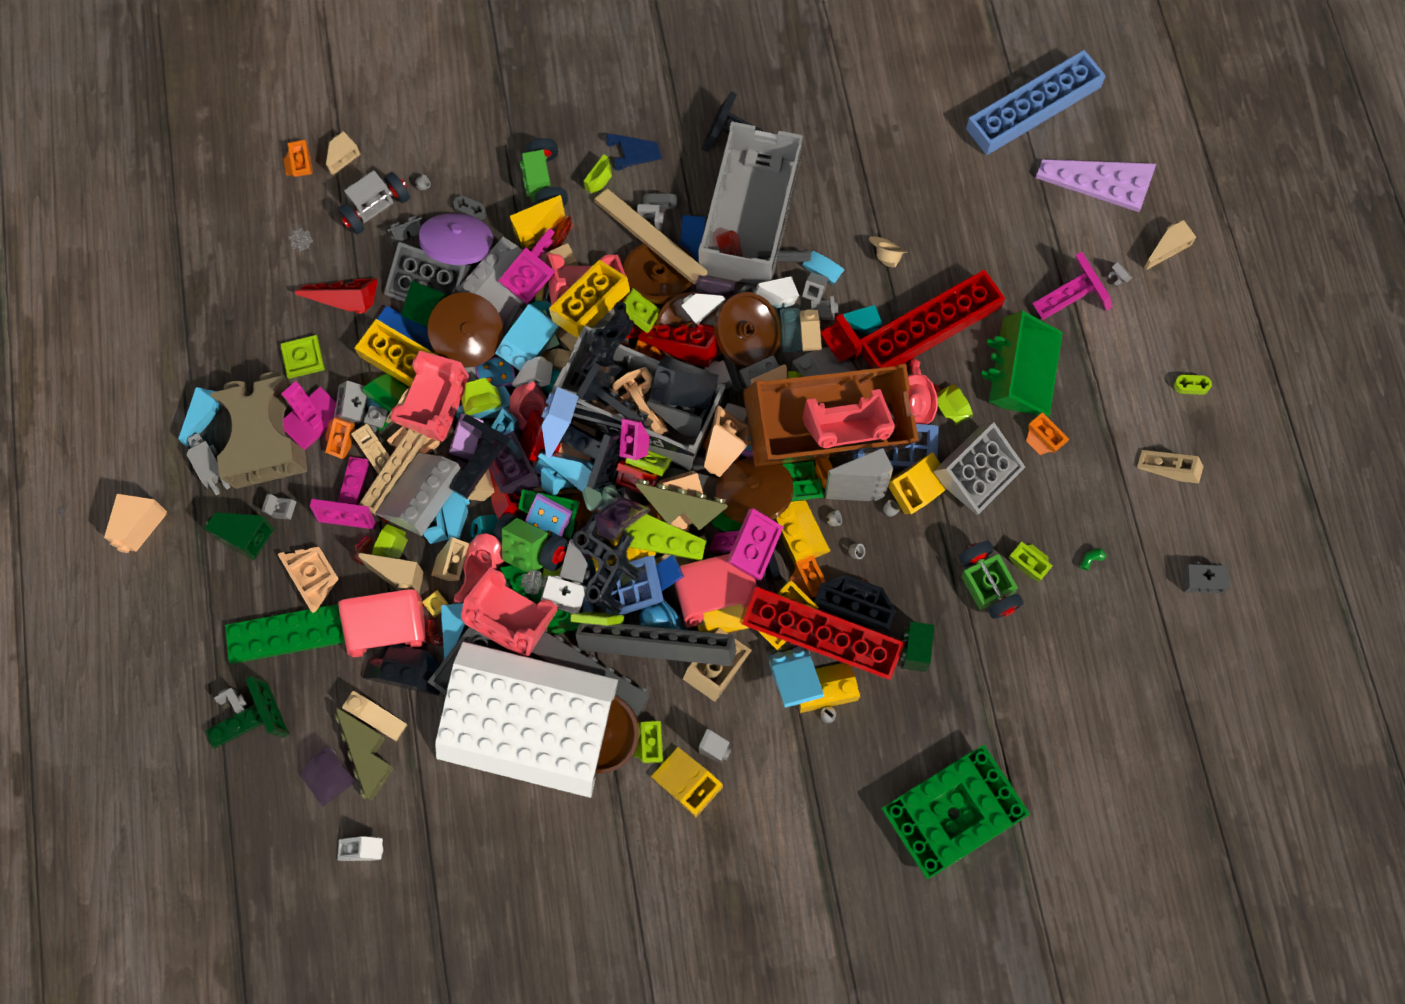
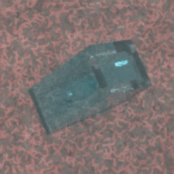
M799 308L780 309L779 320L783 352L802 351Z

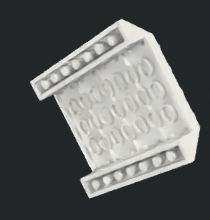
M463 642L451 672L436 739V759L591 798L596 777H594L618 679Z

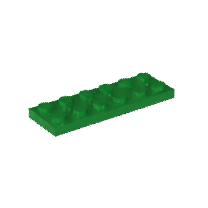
M339 604L320 607L314 613L309 609L225 625L230 664L345 643Z

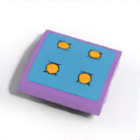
M491 358L487 362L475 367L477 379L486 378L489 383L497 388L502 385L506 388L514 387L512 386V382L516 378L514 366L503 358Z
M538 493L525 522L548 532V540L553 536L562 537L564 529L569 523L572 511Z

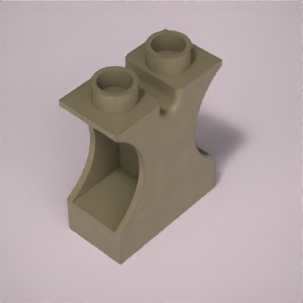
M269 372L262 374L259 377L260 381L253 383L254 390L252 394L248 392L247 384L242 381L226 383L224 390L210 393L211 397L225 407L231 415V436L224 450L217 456L219 478L235 489L308 472L305 450L288 438L284 430L283 418L288 403L281 393L292 384L280 373Z

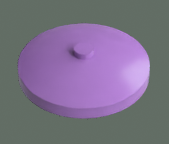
M442 214L427 220L422 225L419 232V243L422 250L429 257L439 262L451 265H467L478 262L487 256L492 250L493 235L485 223L474 217L463 214Z

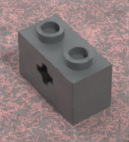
M1192 562L1183 570L1185 592L1224 594L1230 589L1228 566H1221V563L1202 565L1200 562Z

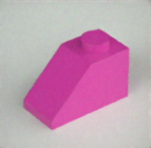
M622 418L619 456L633 460L647 456L649 435L644 426L639 421Z

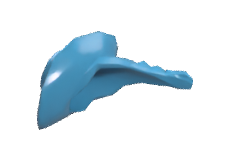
M665 600L641 609L639 626L687 630L682 624L681 617Z

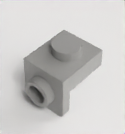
M650 203L638 204L637 213L645 220H655V228L659 229V224L663 223V212H660V206Z
M830 296V300L811 301V310H818L819 320H834L835 313H838V302H834V296Z
M370 405L364 418V424H368L371 430L376 433V427L383 428L388 411Z
M267 494L262 512L273 518L291 520L296 501L293 499L277 498L272 494Z
M233 688L221 690L218 696L214 698L220 705L230 701L236 713L246 709L245 705H247L245 698L242 694L239 695Z

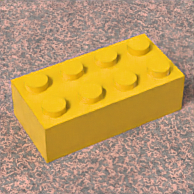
M598 260L549 307L552 321L576 338H579L584 326L593 328L617 302L630 292L628 278L603 261Z
M377 319L355 346V350L360 358L409 387L412 386L417 374L412 363L418 352L423 351L436 355Z

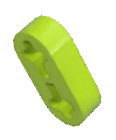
M1180 375L1174 382V389L1181 394L1204 395L1212 387L1210 378L1201 375ZM1181 381H1184V384H1187L1185 388L1182 384H1180ZM1200 382H1203V385H1205L1204 389L1199 385Z

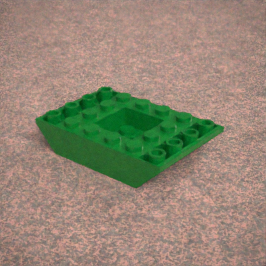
M984 744L881 808L926 880L1030 815ZM949 809H956L959 817L951 819L948 816Z

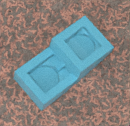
M815 251L811 252V261L802 264L808 271L828 277V282L831 285L837 281L844 271L838 264Z

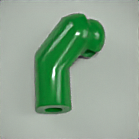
M1101 548L1087 551L1079 568L1088 571L1092 561H1103L1106 558V553Z

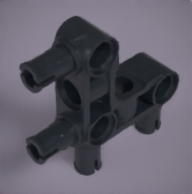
M617 302L614 305L615 314L603 329H596L593 333L594 341L589 347V358L581 367V371L585 375L589 373L594 362L615 365L614 353L631 333L634 326V321L626 313V304L624 302Z
M593 511L587 525L583 526L573 536L574 545L584 554H589L597 559L599 563L593 579H590L587 585L585 598L588 602L595 603L600 607L605 606L615 615H618L624 605L611 597V593L622 573L634 581H637L640 577L639 575L642 574V570L629 563L627 558V550L635 537L623 531L617 545H613L597 533V529L604 516H600V513ZM615 556H616V558H617L616 564L614 563V557H615Z

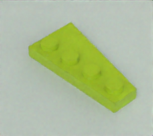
M631 508L627 532L635 538L629 548L702 561L706 540Z

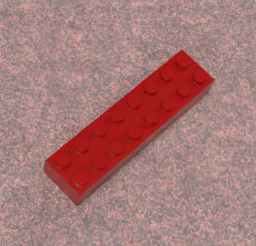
M984 269L860 340L862 343V356L871 369L902 365L1001 309L1006 298Z
M756 585L752 586L739 620L744 626L889 680L892 678L905 644L897 638Z

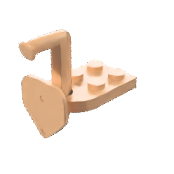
M647 367L629 372L614 382L612 385L614 390L618 392L627 390V393L620 398L623 400L627 399L632 403L636 402L638 405L636 407L637 410L641 409L649 414L648 417L653 420L650 428L648 427L650 431L664 437L671 433L663 419L647 405L649 400L647 393L653 384V377ZM643 377L645 379V382L641 385H638L637 383ZM592 401L595 407L611 414L617 415L620 413L611 405L605 407L601 401Z

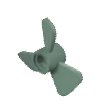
M616 482L614 485L595 490L587 486L583 490L588 510L594 511L599 509L601 512L609 514L615 508L630 519V514L616 505L621 498L618 491L615 490Z

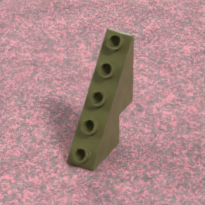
M639 478L637 482H634L668 525L685 513L700 530L728 507L725 504L726 499L714 497V500L706 498V494L695 492V495L687 494L688 490L676 488L674 491L668 489V485L657 483L656 486L649 485V481Z
M337 708L335 718L337 723L342 725L343 731L341 736L343 741L348 743L349 750H347L349 759L355 763L356 768L353 771L356 779L361 781V795L363 799L369 798L373 801L394 769L391 765L375 756L385 738Z

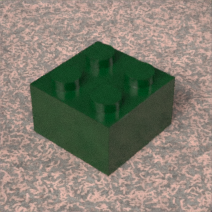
M911 621L909 626L905 627L902 634V641L905 643V646H903L899 660L900 663H903L902 669L927 671L931 664L935 625Z

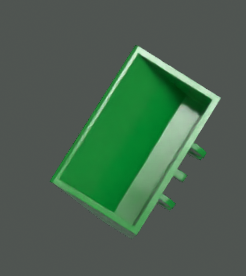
M1024 311L1003 317L1000 336H995V340L988 339L987 341L990 347L998 349L997 354H991V359L996 361L995 368H990L989 372L982 371V377L992 381L989 402L1002 409L1038 416L1043 412L1050 418L1063 332Z

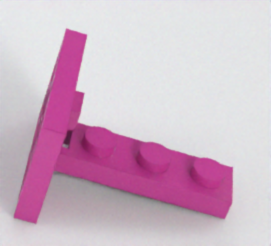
M550 228L543 234L531 251L525 248L498 280L526 304L529 303L555 273L552 268L540 259L545 252L543 248L547 249L553 242L551 237L555 232Z
M1083 252L1075 255L1078 267L1083 274L1033 303L1042 321L1092 292H1095L1106 311L1112 308L1108 292Z
M295 381L281 393L293 410L283 419V426L285 432L303 450H306L327 431L329 420L334 419L336 402L321 387L308 397L303 388Z
M349 458L338 502L311 500L310 507L318 522L374 529L376 522L369 506L358 505L370 463L368 459Z
M749 509L740 531L716 533L709 551L714 554L730 553L726 562L756 580H761L783 530V526L757 510Z

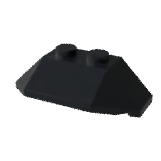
M843 575L821 583L814 601L833 615L869 628L889 630L896 612L882 587L849 575Z
M394 644L386 646L368 659L363 679L436 696L440 695V691L428 683L439 668L429 651Z

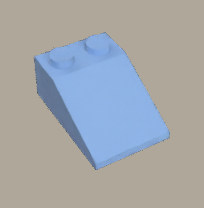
M559 387L556 388L554 393L549 394L546 400V404L549 405L545 406L541 415L544 418L542 431L546 457L551 458L571 423L579 397Z

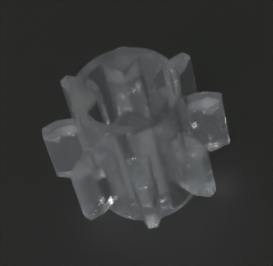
M302 227L292 230V236H289L292 248L298 247L300 252L304 249H309L310 243L313 242L309 230L304 232Z
M529 570L527 574H523L521 587H525V592L528 594H538L539 590H544L546 578L542 577V573L537 570Z

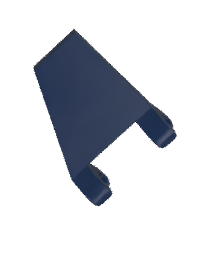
M616 134L607 135V145L612 147L620 143L625 159L617 158L614 160L616 171L628 166L662 159L657 142Z

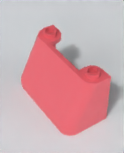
M547 254L546 264L555 271L548 280L551 305L592 266H564V258L560 254ZM605 255L600 259L626 276L618 255Z
M419 351L418 355L413 359L412 366L417 374L404 405L399 404L392 409L390 419L396 424L442 442L448 434L460 405L465 384L469 382V375L459 361Z
M881 389L871 390V396L866 400L864 397H861L859 404L825 408L824 403L818 405L816 398L807 399L802 416L806 429L817 444L824 448L878 439L884 440L890 437L895 427Z
M730 554L680 566L684 577L674 584L686 628L698 626L702 623L704 613L738 604H742L744 609L752 586H757L755 578L726 562Z
M490 567L464 599L461 619L467 626L515 654L528 657L557 612L558 606L551 600L545 599L541 600L537 605L506 587L504 574Z
M416 590L395 591L345 599L338 602L347 654L351 655V657H361L369 648L400 643L410 645L411 648H418L422 644L427 643L422 597Z

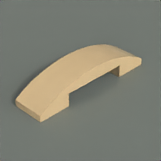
M365 424L351 435L379 474L390 456L369 425Z

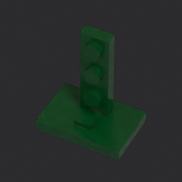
M254 676L245 679L255 703L253 706L205 730L212 748L216 749L263 724L268 734L281 738L290 735L267 681Z

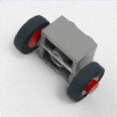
M372 171L344 190L351 207L344 203L338 208V211L342 216L341 220L344 225L350 228L356 235L365 230L360 219L365 223L392 205V195L401 203H405L410 199L406 184L395 173L389 172L384 176L385 184L377 173Z

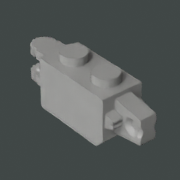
M198 433L189 437L188 442L191 449L188 450L187 456L205 487H211L215 495L220 494V490L216 485L220 481H222L226 489L231 488L228 483L219 478L218 460L216 457L219 453L215 446H210Z

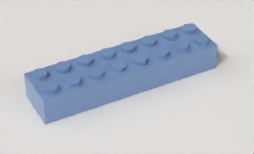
M1083 50L971 116L966 130L984 153L988 155L1101 88L1106 75L1087 52Z

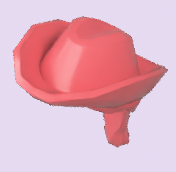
M911 359L909 363L911 375L908 376L910 384L908 396L911 415L915 416L916 424L927 425L934 420L938 409L937 394L933 383L926 375H922L920 361L918 359Z
M533 381L519 386L510 396L509 410L518 419L519 429L522 432L531 410H539L542 415L545 406H548L546 404V395L541 387L537 386Z
M487 533L478 534L469 543L463 564L464 584L459 592L455 594V602H463L467 594L470 593L490 567L496 571L503 567L505 561L502 560V543L498 538Z

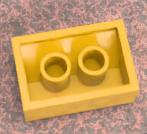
M806 500L791 502L780 516L773 519V521L783 526L780 536L794 566L796 562L812 555L814 558L830 552Z
M742 604L704 613L703 622L697 626L698 632L716 633L720 628L729 633L748 629L749 627L739 622L744 610Z
M841 663L815 669L824 697L800 703L798 706L800 713L826 706L831 707L858 701L860 694L851 665Z

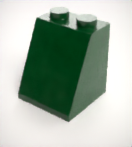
M412 281L400 316L427 327L429 316L434 307L442 299L452 294Z
M215 512L207 520L206 527L204 528L215 540L253 561L275 530L268 520L260 515Z

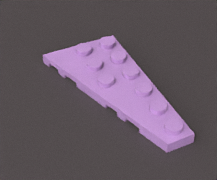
M1042 160L1036 178L1140 212L1156 164Z

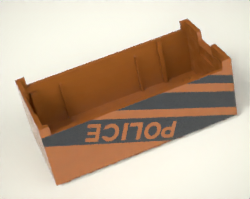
M906 364L895 367L789 379L755 381L743 391L754 466L759 467L871 453L882 448L884 451L895 450L917 442L918 434L915 416L911 415L908 396L910 384ZM881 389L886 404L891 403L892 420L895 425L890 437L884 440L878 439L824 448L817 444L806 429L802 416L807 399L816 398L818 405L824 403L825 408L859 404L861 397H864L866 400L871 396V390Z

